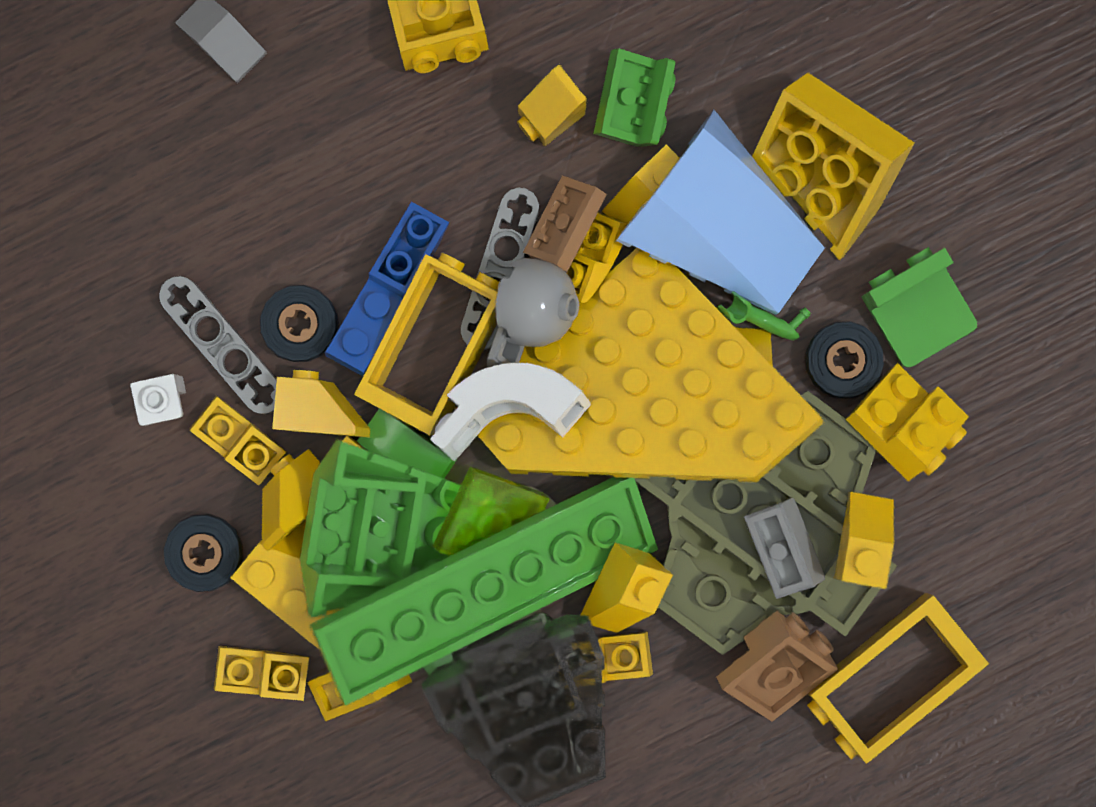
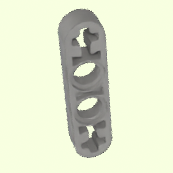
M515 188L504 195L478 274L482 272L500 280L502 277L510 278L516 267L509 266L513 261L525 258L526 254L523 251L533 234L539 214V203L533 192L526 188ZM519 197L526 198L527 207L532 209L531 214H523L518 225L519 229H527L525 236H522L513 229H500L503 221L511 225L513 210L508 208V204L510 202L517 203ZM504 237L516 240L519 245L517 257L510 261L500 260L494 252L496 242ZM473 290L461 324L462 339L467 345L473 335L472 332L468 331L470 324L478 325L482 315V311H473L475 304L479 303L485 308L489 304V301ZM498 323L484 350L492 347L499 327Z
M181 276L168 279L162 285L159 293L163 308L248 408L260 414H272L275 405L277 378L197 284ZM176 286L182 290L189 287L190 292L186 297L195 308L198 309L202 302L206 306L205 309L194 313L188 323L183 318L191 315L190 312L179 303L174 306L171 304V301L175 298L172 290ZM205 317H213L220 324L219 335L212 341H203L197 334L198 323ZM233 350H242L248 357L247 368L240 374H231L225 367V357ZM257 367L262 372V374L254 377L257 382L263 387L272 385L275 389L271 393V398L274 401L270 405L264 402L255 403L254 399L258 393L251 384L247 383L244 389L239 386V382L250 378Z

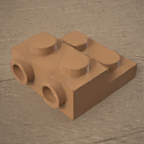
M776 611L743 637L749 651L717 676V680L722 690L773 722L838 670L830 655L834 650L833 646L819 630L809 634L808 627L797 614L791 613L788 617H785Z

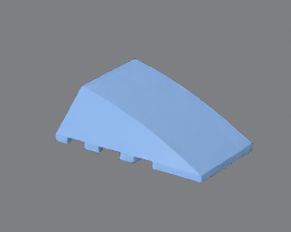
M713 110L689 141V146L650 199L639 208L616 241L627 247L632 245L650 253L649 257L664 264L669 262L689 271L690 276L703 282L708 280L725 288L724 291L729 294L735 291L751 304L777 315L825 247L716 111Z

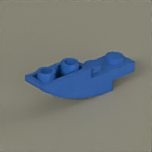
M413 202L410 203L369 272V279L325 351L326 357L364 376L425 254L433 257L449 226L448 221Z

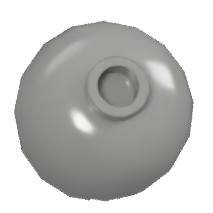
M521 258L513 261L509 267L516 268L510 278L502 277L496 299L498 326L506 328L510 336L504 338L508 343L527 347H543L561 339L571 327L573 320L576 319L579 312V299L571 278L563 269L550 262L532 258Z

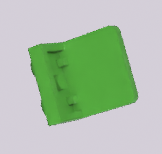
M929 247L906 260L910 266L906 271L895 276L892 269L869 281L873 290L861 296L903 367H913L973 332L977 327L976 318L946 267L954 262L945 248L935 254L932 253Z

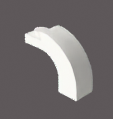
M529 363L495 365L467 377L447 394L458 408L453 413L445 415L438 422L435 434L430 440L449 458L455 461L487 424L502 415L510 413H525L535 416L563 438L590 407L591 403L578 387L551 369Z

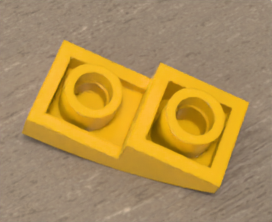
M600 212L597 213L577 255L566 272L573 282L576 295L581 303H587L604 281L623 245L617 242L616 239L628 225Z
M217 395L189 428L193 434L221 454L228 463L258 486L270 473L271 468L286 453L281 446Z
M648 631L556 644L562 687L600 684L611 680L650 677L653 675Z
M219 646L214 690L256 694L265 698L304 701L309 657L265 650Z

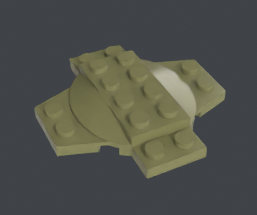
M809 391L804 392L800 396L822 417L824 423L757 482H738L737 479L712 478V481L678 480L675 477L650 476V479L635 478L639 485L667 505L668 523L672 538L663 566L673 574V577L658 608L722 655L744 640L743 637L776 611L782 615L811 611L846 637L881 589L840 581L834 578L849 492L863 493L876 449L846 418ZM794 498L824 572L825 580L814 587L776 599L744 516ZM892 561L890 563L888 578L891 576V574L897 567V565L894 564Z

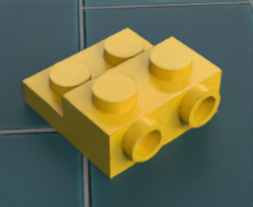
M387 0L405 71L414 69L418 73H429L439 66V62L454 58L463 63L472 62L480 57L482 51L489 50L477 0Z
M897 363L888 370L846 420L907 481H910L922 471L930 475L945 461L947 457L941 450L944 447L950 450L966 435L967 431L962 425L969 416L939 386L928 393Z

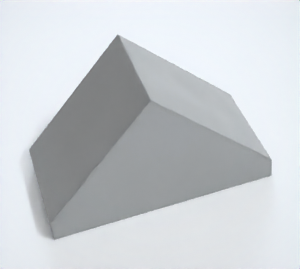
M197 0L175 22L237 84L267 54L242 25L215 0Z

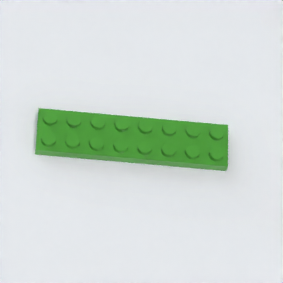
M612 477L310 624L339 697L345 706L597 581L615 542L650 554L657 551L658 548L635 478Z

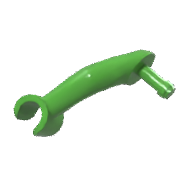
M735 291L731 292L734 301L729 308L726 309L722 305L717 307L725 317L735 324L746 320L774 335L789 340H796L800 337L795 329L811 314L804 307L788 324L783 319H779L767 311L752 306L749 301Z

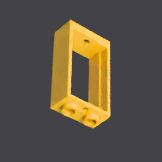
M443 252L439 259L425 254L354 394L428 435H434L438 422L448 413H452L455 404L447 394L460 382L471 376L497 325L496 299L500 282L482 272H479L476 279L462 272L465 265L463 262ZM439 274H442L490 299V302L434 412H431L383 385Z
M924 593L836 665L838 670L808 693L812 701L807 704V707L823 726L829 721L840 733L834 740L851 760L858 755L867 764L989 665V663L935 596ZM924 618L961 663V666L864 744L828 700L827 696Z

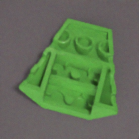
M337 439L314 472L300 555L308 615L313 618L327 615V611L345 608L489 537L495 497Z

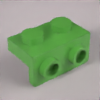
M620 48L611 50L593 134L636 147L657 145L666 129L665 111L667 101L675 86V75L673 73L675 60L668 58L655 60Z

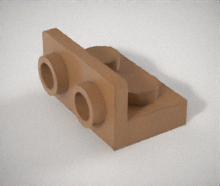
M562 176L523 253L532 259L550 262L567 272L607 194L595 186Z

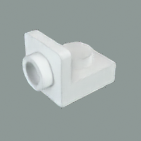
M170 374L130 383L140 425L146 426L178 419L183 416L179 396L186 393L183 376Z

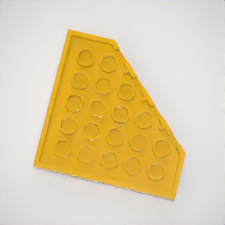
M636 248L607 274L604 281L587 303L579 302L578 315L561 339L543 347L525 346L519 363L539 365L562 375L585 394L591 403L590 407L563 438L539 418L525 413L502 415L487 424L477 436L511 474L537 472L552 473L553 475L589 476V474L613 475L619 478L650 479V476L675 477L678 480L712 481V478L737 479L738 482H757L824 422L822 417L675 265L669 262L664 264L649 257L650 253Z

